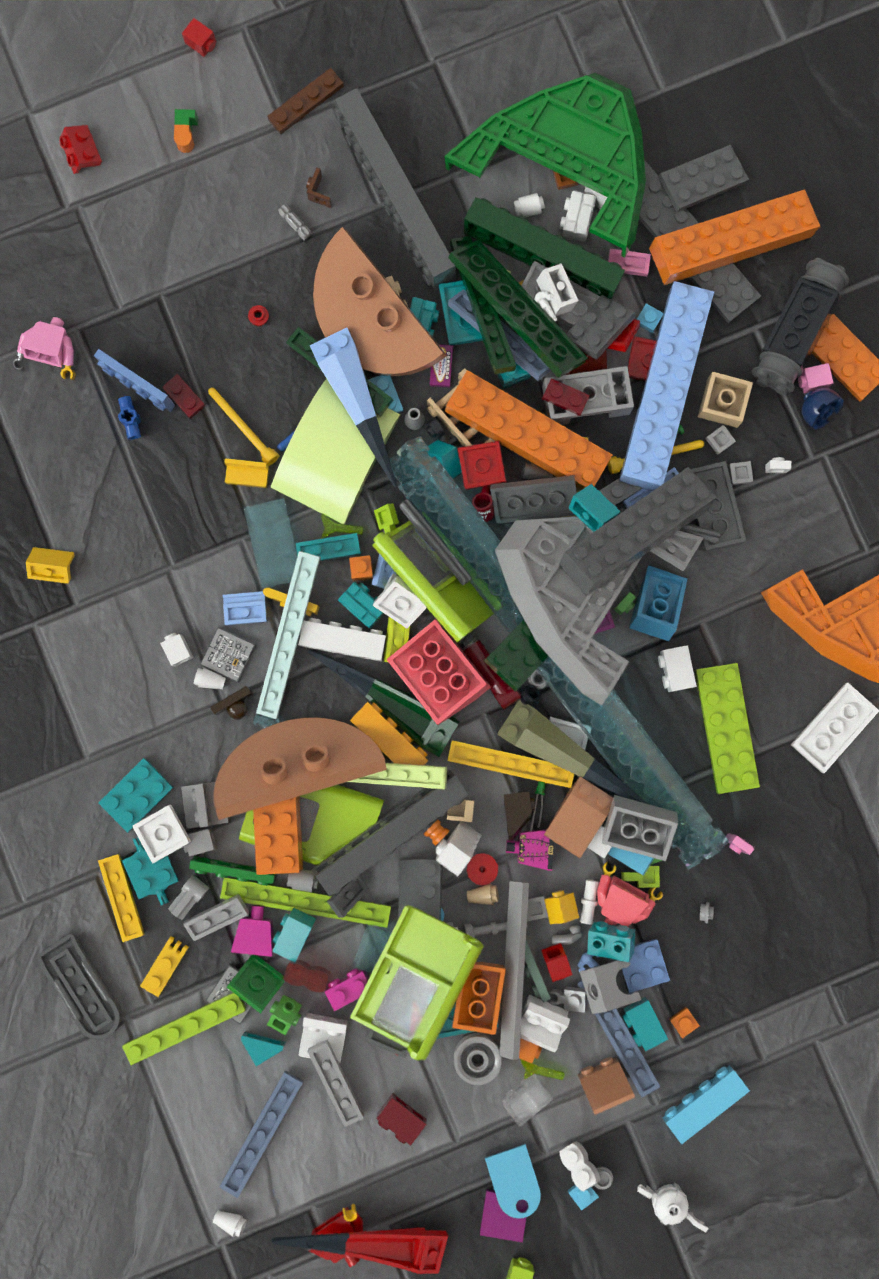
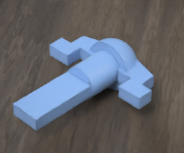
M587 952L582 954L577 964L579 972L586 970L585 964L590 968L599 966L592 958L594 955H589Z

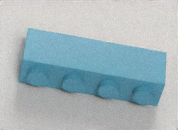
M730 1065L727 1068L722 1067L716 1072L714 1078L710 1081L705 1080L702 1082L695 1093H689L684 1096L682 1103L677 1107H670L662 1118L679 1142L683 1144L750 1091Z

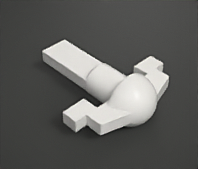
M548 291L538 292L534 300L540 304L541 308L554 322L557 321L547 301L553 298L552 293L549 294Z

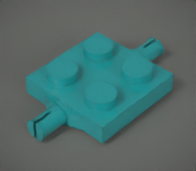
M139 838L133 839L137 852L131 857L122 860L138 899L156 894L161 905L168 903L169 901L164 890L169 885L179 881L168 855L152 864Z

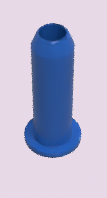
M294 432L278 444L277 448L280 452L287 448Z

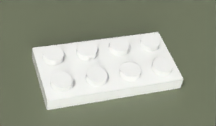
M845 683L793 741L791 746L821 773H825L875 717L879 710L849 683Z

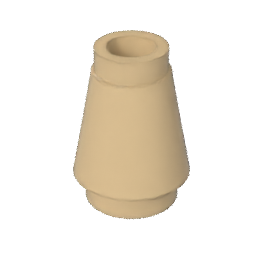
M488 884L467 891L468 903L494 905V903L499 902L497 885L492 886Z

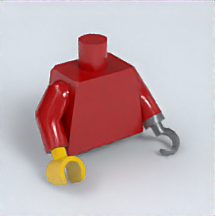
M351 1204L352 1210H349L348 1207L343 1208V1210L314 1228L312 1235L363 1232V1219L356 1211L355 1204ZM306 1249L323 1259L331 1260L333 1263H337L344 1258L349 1267L354 1266L360 1261V1258Z

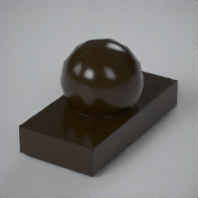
M245 686L211 706V710L215 715L227 710L230 718L234 720L242 719L247 713V705L242 700L252 695L253 692L250 687Z

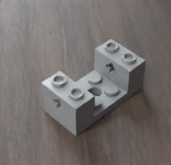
M627 366L563 375L560 378L557 376L544 378L543 395L551 378L581 392L585 389H592L595 395L593 398L588 399L581 416L608 413L609 418L630 415L634 408ZM544 400L546 416L561 425L569 424L571 418L581 417Z

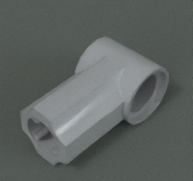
M192 875L182 887V892L168 909L174 916L183 920L196 902L198 903L204 897L210 887Z

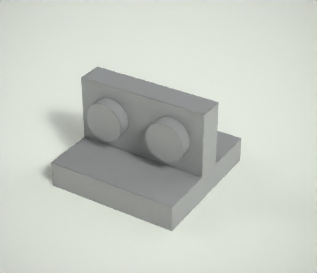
M215 782L181 787L187 829L230 822L229 817L221 820L218 819L214 804Z

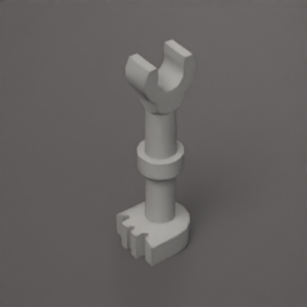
M490 922V925L475 928L471 923L464 924L465 933L474 938L475 936L490 933L497 935L498 932L507 930V922L497 924L496 922Z

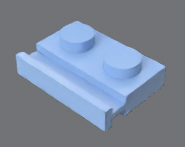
M263 591L223 595L224 621L226 626L267 622L266 601Z

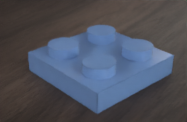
M656 938L636 944L634 954L630 960V966L622 969L629 993L670 981Z

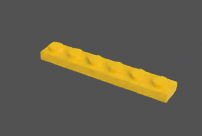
M453 740L447 760L571 788L574 777L573 773L548 761Z

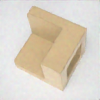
M464 800L461 804L451 807L447 813V820L472 822L474 801Z

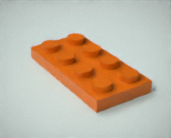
M833 314L812 354L822 364L829 363L831 373L860 402L879 384V359Z

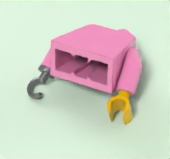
M53 317L50 324L39 321L34 327L21 334L16 352L18 357L13 361L15 369L22 370L23 367L19 368L17 366V361H23V358L61 368L65 365V368L60 373L61 377L66 379V372L70 371V379H75L76 374L71 369V365L74 364V349L71 338L67 336L66 329L63 328L64 322L60 318Z

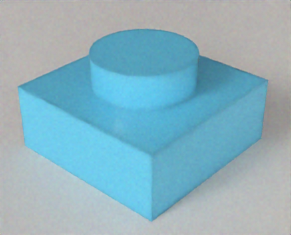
M645 304L637 320H640L642 328L653 333L664 313Z
M574 1185L568 1190V1193L581 1210L598 1198V1194L592 1186L585 1191H581Z

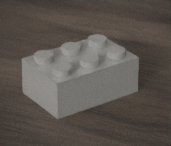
M614 795L603 830L602 844L666 861L678 825L677 812Z

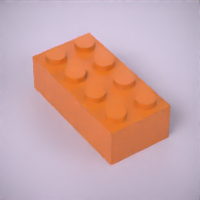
M300 796L254 809L256 875L300 873L303 870Z

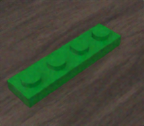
M194 856L190 860L189 869L195 870L198 874L210 872L215 873V876L220 878L232 876L242 882L254 880L260 885L273 884L277 874L256 875V867L199 856Z

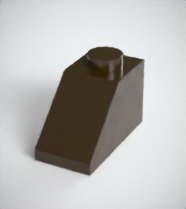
M529 792L504 794L509 841L515 839L531 819L532 811H535L534 798H530Z

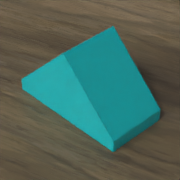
M436 440L421 451L446 483L462 473L458 451L455 446Z
M244 1032L241 1037V1042L255 1066L281 1052L286 1043L285 1041L249 1032Z

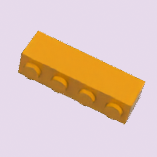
M367 702L350 720L359 730L369 736L393 763L425 765L428 762L426 759L428 754L420 746L416 749L411 744L413 739L405 732L400 734L395 729L398 725L390 717L385 719L381 715L383 710L375 703L370 705Z

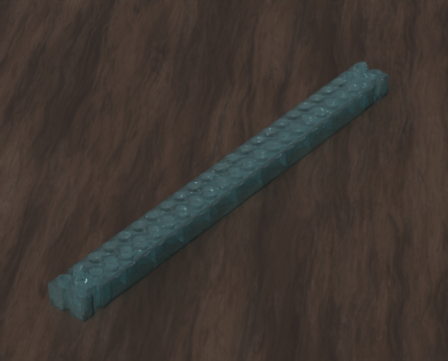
M419 436L406 442L396 452L397 455L389 459L394 477L400 482L397 487L410 500L471 575L470 583L510 634L524 618L509 592L495 553L500 540L436 456L432 458L429 456L428 451L430 449L423 439ZM548 656L536 670L619 779L649 805L677 812L678 825L671 847L679 849L681 853L678 856L685 866L691 869L700 864L704 858L707 860L718 854L729 840L719 827L713 828L711 825L713 819L617 693L612 689L602 705L598 704L584 695Z

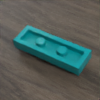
M357 533L295 543L297 556L299 551L320 556V561L361 555Z

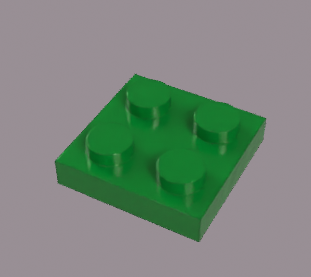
M251 955L228 984L227 988L261 1014L287 978L259 956Z

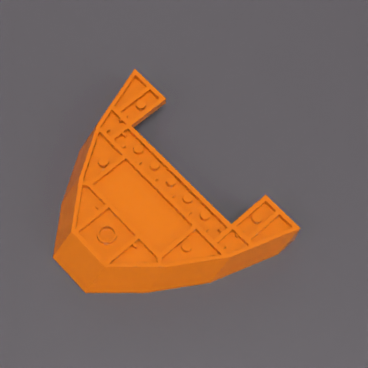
M803 569L761 592L771 611L818 653L870 681L879 683V575L826 605H823Z

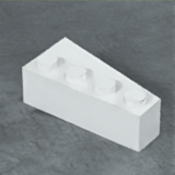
M460 821L447 840L442 839L436 847V860L458 876L472 858L482 835L464 821Z

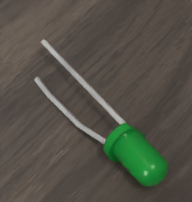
M541 781L538 782L537 791L535 792V794L537 795L535 802V811L537 806L538 795H541V811L538 828L540 827L543 796H545L544 791L546 785L545 782ZM534 811V813H533V818H532V824H531L530 832H532V828H533V822H534V817H535V811Z

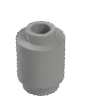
M303 869L300 873H289L287 886L292 887L294 890L312 892L313 888L317 889L319 881L311 870Z

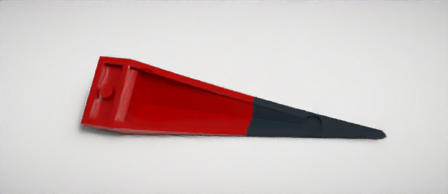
M410 1228L271 1238V1241L276 1245L313 1249L365 1259L417 1274H438L448 1234L446 1230Z

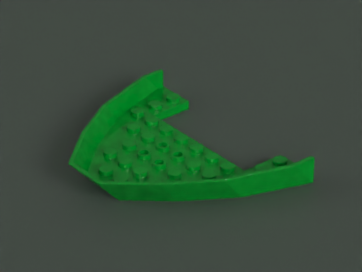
M597 73L541 90L492 115L444 156L447 170H450L452 165H455L481 178L498 148L502 145L608 197L590 226L589 232L622 248V257H626L635 241L646 184L642 130L631 90Z

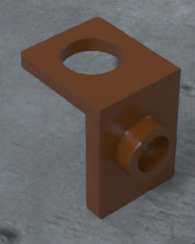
M316 167L313 177H309L306 185L308 200L331 208V198L316 192L322 179L321 169Z

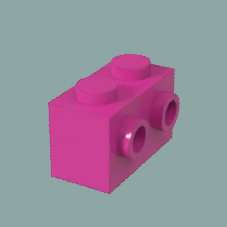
M355 968L346 974L347 977L342 980L337 978L327 984L328 987L325 990V994L334 1011L360 998L369 980L365 968L360 970Z

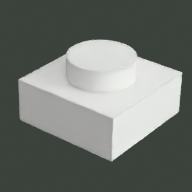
M782 457L772 458V460L765 464V473H787L791 470V461H785V458Z

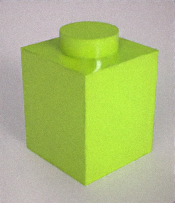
M512 1258L506 1279H532L534 1275L533 1264L525 1258Z

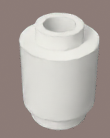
M537 193L519 197L518 200L514 201L517 217L526 218L542 214L541 209L545 208L543 197H538Z

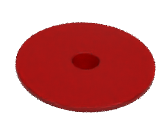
M476 854L467 864V875L477 885L490 884L497 877V862L488 854Z

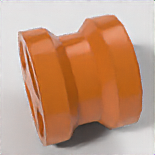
M437 819L423 834L426 837H430L432 843L436 846L449 833V830L443 828L441 822Z

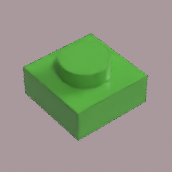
M629 592L614 610L619 615L624 611L628 613L634 607L635 603L633 601L636 597Z

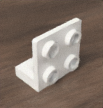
M306 1013L303 1020L304 1027L298 1055L310 1058L307 1052L308 1048L328 1040L340 1063L348 1020Z

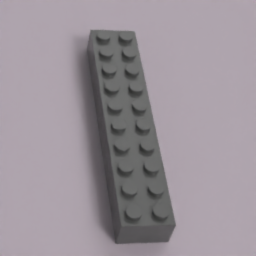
M356 88L336 98V108L334 109L337 116L335 118L341 130H345L347 134L345 138L349 146H354L356 150L355 156L359 164H364L366 168L364 171L368 180H373L376 186L374 190L378 198H383L385 202L384 208L388 216H393L395 229L398 233L402 232L405 238L403 240L405 247L408 251L412 250L415 265L418 269L422 268L425 283L427 286L431 285L433 290L439 288V284L450 283L455 280L456 266L448 258L450 255L358 89Z

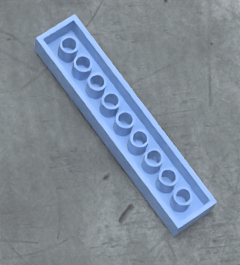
M676 281L672 284L621 470L620 482L652 491L664 484L711 306L713 291Z

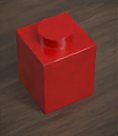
M195 18L192 19L182 32L185 44L203 57L208 52H211L216 45L214 32Z
M561 943L541 950L552 982L573 975Z

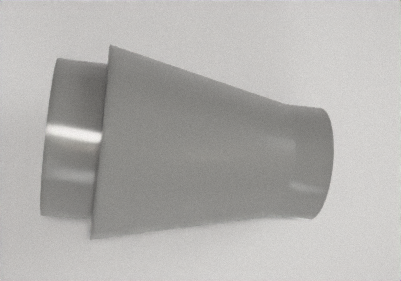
M411 408L405 415L404 422L408 428L417 430L424 425L425 417L417 408Z

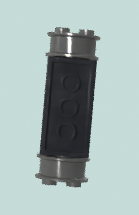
M815 258L807 263L805 276H801L795 285L763 348V352L760 354L761 361L758 367L752 370V375L757 379L756 384L765 388L768 386L781 395L793 392L796 378L802 375L803 369L838 301L841 299L842 288L849 283V277L845 273L846 269L840 265H833L821 258Z

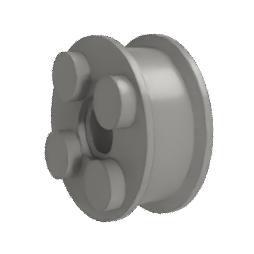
M472 1033L463 1037L458 1042L454 1051V1066L460 1078L472 1085H483L492 1081L501 1068L500 1049L497 1043L490 1036L483 1033ZM475 1054H480L484 1059L481 1063L476 1064L471 1060Z

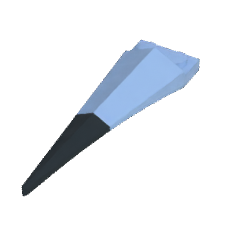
M345 328L310 345L320 369L392 485L396 487L397 483L376 417L359 353L349 329Z

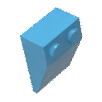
M648 565L629 628L669 641L677 630L687 578Z

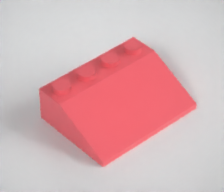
M436 619L387 659L437 725L474 702L491 688V685Z

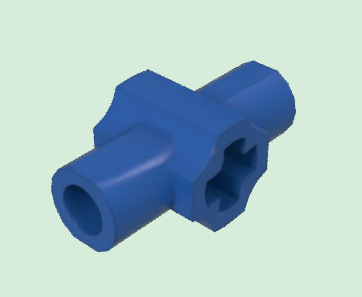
M130 396L121 397L118 399L121 412L118 414L119 421L125 426L129 440L138 439L141 437L138 426L141 422L140 415L134 410ZM132 415L131 421L128 422L126 419H129L128 416Z

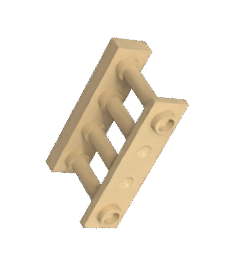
M465 368L458 374V384L467 371ZM457 386L437 403L429 398L427 400V410L434 418L437 416L453 436L457 437L463 447L472 446L468 440L479 431L470 427L462 434L455 426L460 420L453 416L448 418L441 410L447 405ZM489 438L485 443L494 442V440Z

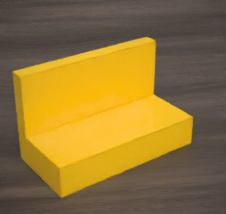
M225 459L224 463L227 465L226 484L267 488L269 466L267 463Z
M33 547L26 560L28 579L69 584L71 580L70 564L75 556L74 552Z

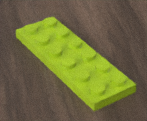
M738 663L695 670L717 794L759 788Z

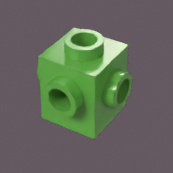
M283 995L280 1002L275 1000L269 1011L272 1013V1016L267 1025L286 1035L291 1024L296 1026L301 1014L298 1012L302 1005L295 999Z

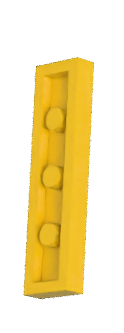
M117 854L98 860L122 942L145 935L121 855Z

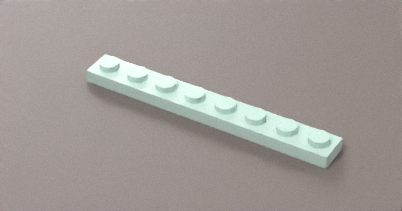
M302 551L298 553L259 700L257 714L274 719L278 718L320 556Z

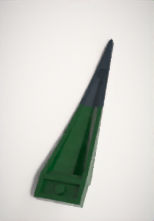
M314 649L308 650L312 656L343 678L372 703H375L383 710L382 712L390 717L418 745L440 757L457 728L459 720L451 716L437 725L415 696Z

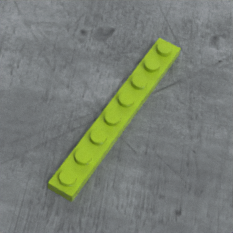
M230 877L223 879L220 899L228 900L239 894L244 903L288 911L296 908L306 914L385 928L388 927L391 911L390 905L358 900L344 918H338L327 902L331 897L327 894L294 890L276 885H260L253 881L242 882Z

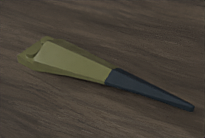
M520 699L497 733V735L514 746L624 798L648 804L538 710L528 704L524 705Z

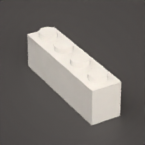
M315 618L303 621L298 644L300 647L382 662L386 643V636L382 635L383 631L371 629L369 633L362 631V627L350 625V629L342 628V624L337 622H329V625L321 624V620Z

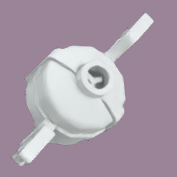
M675 1182L674 1184L663 1185L655 1191L649 1186L644 1187L642 1184L638 1186L639 1193L649 1199L652 1198L655 1215L661 1223L674 1225L681 1223L687 1218L702 1231L707 1232L709 1229L692 1212H688L687 1197Z

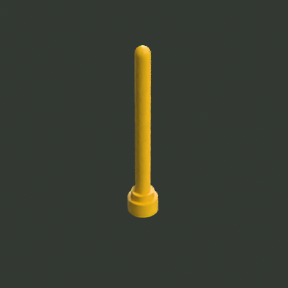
M210 388L208 390L209 395L260 451L261 460L267 463L268 466L275 463L280 455L274 449L267 448L215 388Z
M697 440L673 446L671 455L702 448L704 441ZM616 456L611 457L607 464L610 474L619 473L622 470L624 459L617 458Z

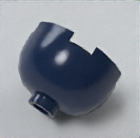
M829 388L809 391L804 396L801 412L806 423L815 430H818L830 422L827 418L833 412L838 414L843 406L844 399L836 391Z

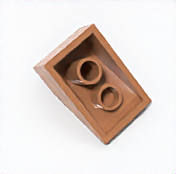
M579 777L570 788L544 835L580 858L608 816L613 797L582 777Z
M612 1057L603 1059L600 1065L585 1067L581 1070L580 1074H577L594 1115L635 1097L617 1058L612 1059Z

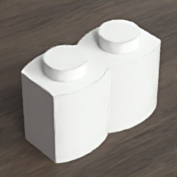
M576 1141L560 1151V1158L563 1164L571 1171L572 1179L581 1191L587 1190L600 1181L598 1170L588 1161L587 1152L579 1142Z

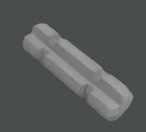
M284 204L278 210L279 214L299 233L303 240L311 236V230L291 211L288 205Z

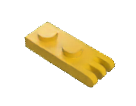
M271 588L263 590V594L267 598L280 602L279 606L281 607L285 606L288 594ZM308 602L305 615L310 617L312 614L317 615L320 607Z
M172 936L168 939L140 987L156 997L161 995L189 946L185 945L180 952L178 949L182 942L179 940L172 947L171 944L175 939Z

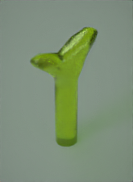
M325 514L321 515L325 527L321 536L322 539L333 532L363 535L362 526L337 524L329 520Z
M520 1059L522 1066L526 1070L524 1073L525 1080L535 1074L559 1080L564 1079V1072L540 1067Z

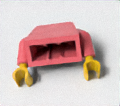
M606 862L602 867L604 875L601 876L597 888L598 904L602 907L601 914L606 916L604 922L609 925L616 926L620 924L629 927L631 923L636 924L647 919L656 905L655 900L661 899L663 892H659L657 897H655L653 892L656 887H651L647 894L614 875L611 878L610 875L616 871V866H613L612 872H608L606 870Z

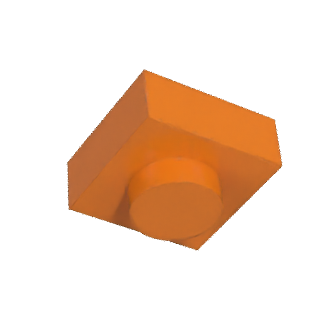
M687 1007L669 1018L682 1038L699 1027V1024Z

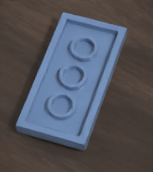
M100 349L97 350L94 357L99 361L97 365L103 368L102 370L111 377L115 376L118 378L119 382L127 388L132 386L139 396L145 400L148 398L161 411L167 409L171 412L175 404L168 395Z

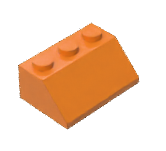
M487 962L475 963L456 1000L452 1028L496 1035L506 970L504 965Z

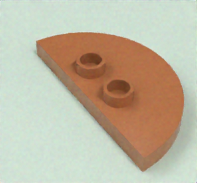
M342 227L325 248L318 263L314 280V307L324 336L328 337L348 328L357 347L362 368L379 375H410L428 369L447 356L446 353L351 234Z
M300 718L271 725L243 741L234 749L222 765L214 788V804L218 819L221 820L387 770L385 758L379 747L369 736L344 722L326 718Z

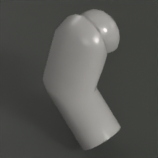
M572 925L569 928V934L553 935V945L559 943L562 945L573 944L582 937L581 927L579 925Z

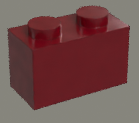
M394 1093L391 1094L379 1110L376 1118L378 1124L387 1131L390 1129L395 1133L397 1140L403 1144L408 1143L410 1146L427 1125V1119Z

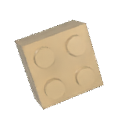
M712 372L707 379L698 417L738 428L744 419L753 382Z

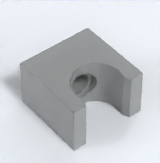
M615 960L580 971L592 1014L607 1012L641 1000L639 992L624 994L616 984L618 971L629 967L630 962Z

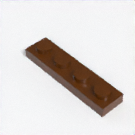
M330 68L267 116L268 120L281 135L343 88L344 84L333 69Z

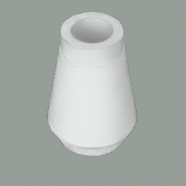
M204 667L203 669L198 668L193 684L198 685L199 688L223 690L226 677H222Z
M218 1210L214 1216L213 1223L232 1237H240L245 1229L247 1220L242 1215Z

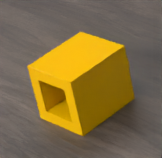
M564 890L552 892V897L544 899L550 924L566 923L579 918L574 893H565Z

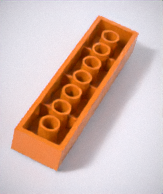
M804 189L655 237L649 250L663 284L667 285L674 281L811 238L819 229L820 224Z
M468 370L445 408L446 413L494 441H499L501 445L554 476L575 475L576 488L580 491L590 484L596 485L612 457L611 453Z

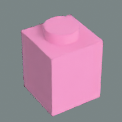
M829 363L803 369L802 375L798 377V383L800 388H803L804 393L815 391L819 388H829L833 384Z

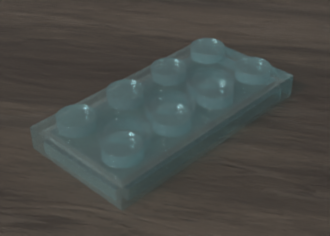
M285 499L244 507L261 587L268 588L291 582L298 556Z

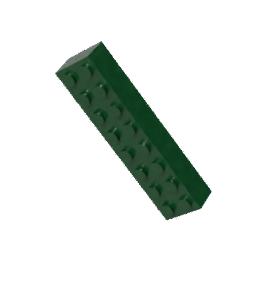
M475 197L464 218L465 235L475 240H480L481 243L530 267L534 261L547 268L562 263L569 280L598 296L603 295L612 300L624 275L625 270L618 263H610L597 253L587 252L581 245H573L567 242L564 237L549 233L542 226L530 224L524 217H516L510 214L503 207L497 208L487 199Z

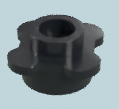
M534 685L520 686L521 702L524 705H538L540 697L538 688Z

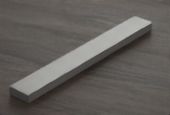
M510 881L505 951L506 970L503 985L499 1056L512 1060H519L529 893V883Z

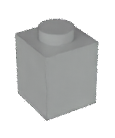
M212 828L188 834L191 842L183 846L185 853L188 852L189 856L216 849L217 845Z

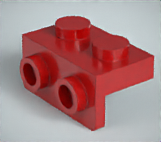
M88 125L64 127L59 142L61 148L66 153L67 163L72 168L73 173L78 174L83 167L100 166L102 160Z

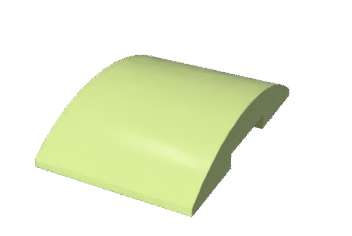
M327 378L300 420L279 464L271 488L344 525L377 459ZM387 408L382 416L376 413L384 444L387 443L400 417L399 413Z

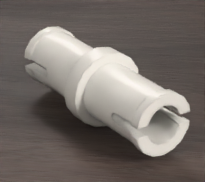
M586 879L584 898H581L583 905L579 922L593 924L595 906L598 905L596 898L599 881Z

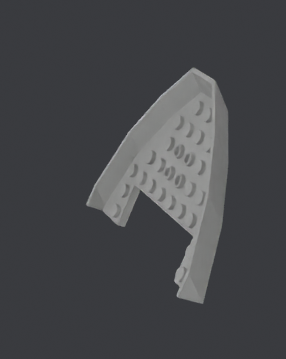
M577 516L516 520L495 549L509 592L536 642L584 695L602 705L629 661L593 640L592 636L640 559L592 593L586 595L559 563L565 551L586 538L593 531ZM678 531L650 552L684 571L702 542L703 537Z

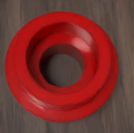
M256 305L249 310L248 318L253 325L263 326L269 319V313L265 307ZM257 312L262 313L260 318L255 317Z

